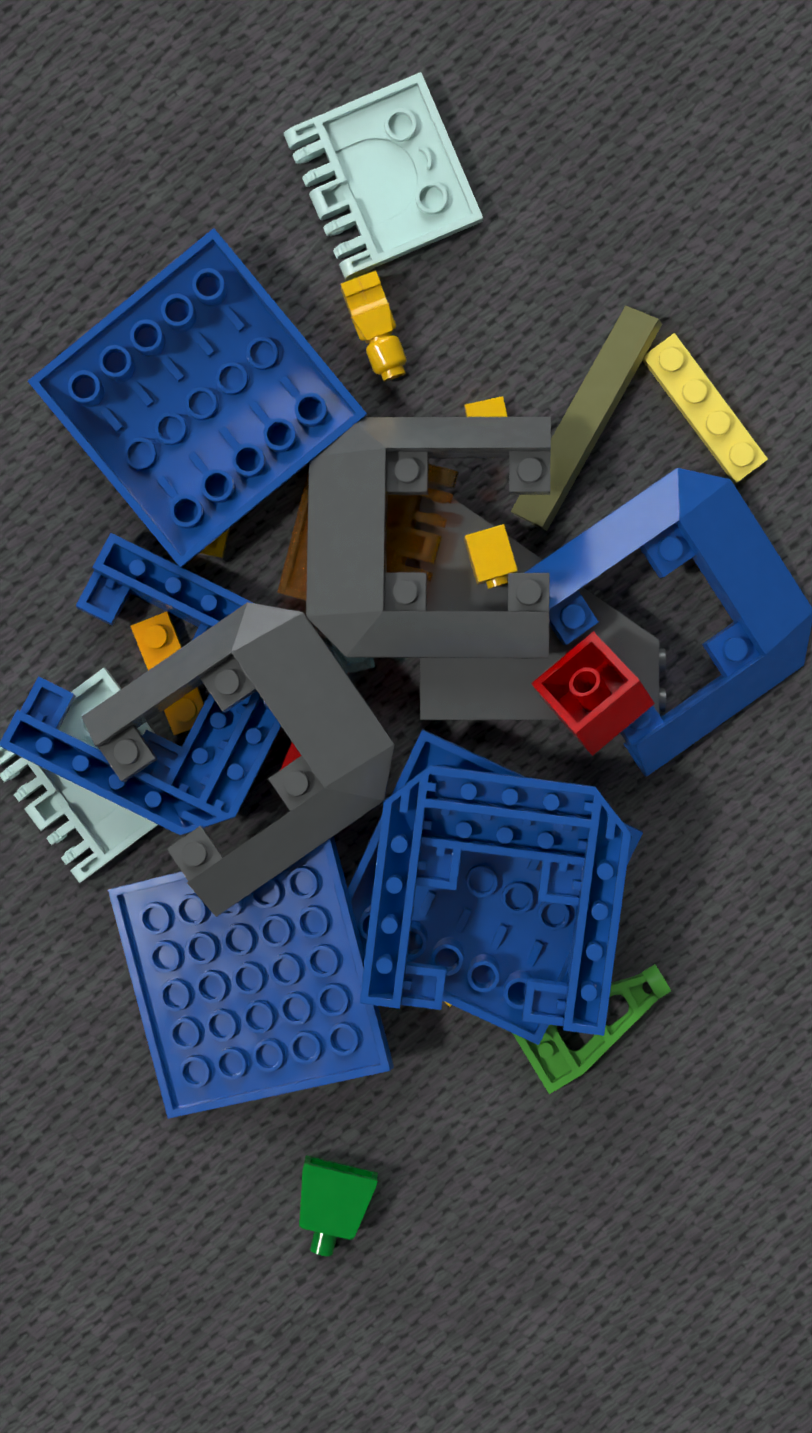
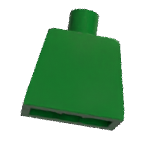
M305 1156L302 1171L299 1227L314 1231L310 1246L311 1252L321 1256H332L337 1237L348 1240L354 1239L376 1189L378 1172Z

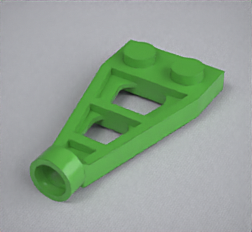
M655 964L638 975L612 982L609 997L622 995L628 1002V1012L612 1025H606L604 1036L594 1035L579 1050H571L567 1047L557 1030V1025L548 1026L539 1045L516 1034L513 1035L546 1090L551 1094L583 1075L658 999L670 993L671 989ZM646 981L653 990L650 994L643 991V983Z

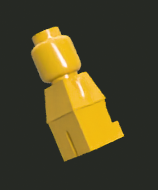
M376 270L341 283V291L358 337L361 341H365L368 344L366 353L374 373L381 375L384 382L404 375L405 370L403 366L406 364L407 359L399 338L392 335L393 330L396 328V323Z

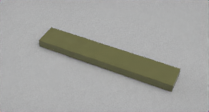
M629 306L624 307L551 438L550 495H519L511 510L515 516L546 531L548 530L660 330L662 323L658 318Z

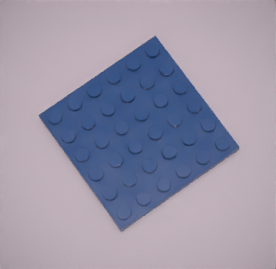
M334 836L218 917L210 911L187 884L188 880L182 871L108 889L168 1119L383 1073L394 1068L379 1007L359 1003L365 953Z

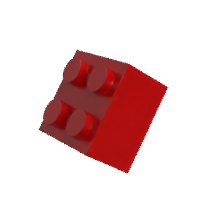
M594 631L531 683L548 707L592 756L655 704L641 681Z

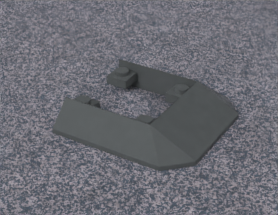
M364 417L309 462L306 617L346 657L549 659L550 573H508V611H427L426 573H387L388 495H428L429 458H509V495H550L551 417Z
M247 602L82 716L95 747L100 749L122 782H126L157 760V757L137 728L202 683L224 713L258 691L301 756L268 778L290 812L225 857H223L205 828L201 825L167 848L188 880L187 884L216 917L385 800L395 744L308 618L300 611Z

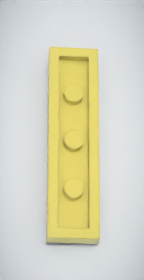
M675 333L646 353L642 361L734 484L768 460Z

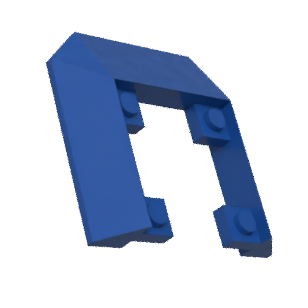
M681 468L674 469L524 572L550 573L549 625L562 645H567L599 623L578 590L638 548L641 549L659 578L665 577L693 558L733 620V623L702 644L720 671L721 675L662 717H660L655 707L652 706L620 732L626 741L623 743L646 777L804 666L812 626V606L731 479Z
M110 533L92 567L94 572L76 607L113 626L129 594H132L197 626L198 629L192 639L194 640L247 602H253ZM38 676L21 710H17L0 741V747L182 836L192 832L200 825L206 828L236 817L281 725L258 691L226 713L220 709L209 693L182 747L151 731L145 730L142 737L157 757V760L126 782H122L100 750L59 730L76 697L75 694Z
M433 765L428 766L384 800L359 1003L400 1009L401 1005L441 1010L447 967L407 962L416 885L456 890L461 850L542 861L538 901L577 907L567 983L527 977L522 1021L563 1026L564 1031L604 1036L631 840L630 830L595 786Z

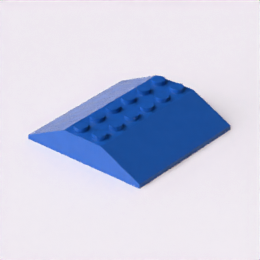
M214 228L28 380L33 389L180 568L293 477L350 427L367 416V413Z
M422 729L391 795L430 765L519 777L524 776ZM382 815L348 886L364 953L366 952ZM624 823L631 832L628 865L643 831ZM461 850L456 890L416 885L407 962L447 967L442 1001L539 1045L549 1024L522 1021L527 977L567 983L577 906L538 901L542 861Z

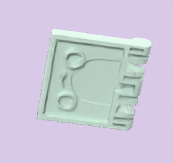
M421 72L295 125L284 132V137L290 150L302 147L293 153L295 163H307L321 156L324 152L329 160L328 164L310 170L302 177L306 187L318 184L334 175L336 177L335 180L321 185L309 193L319 219L326 220L346 211L348 208L351 212L326 224L323 227L326 235L335 236L341 234L354 225L357 226L360 236L343 242L334 248L333 252L336 259L344 258L366 247V251L347 258L339 264L345 280L355 278L377 266L483 222L481 211Z
M102 668L71 692L76 697L59 728L60 731L98 750L100 749L95 747L82 716L121 690V687L106 668ZM147 722L137 728L142 736L145 730L153 732ZM0 747V767L16 756V754ZM22 757L0 773L1 779L6 782L14 779L20 774V771L29 765L37 776L29 783H25L17 789L14 796L19 802L44 785L47 792L24 809L40 831L47 828L64 814L67 816L69 821L46 838L51 845L62 841L75 828L82 836L84 841L77 846L71 847L61 857L66 865L89 848L94 852L70 870L79 883L158 825Z

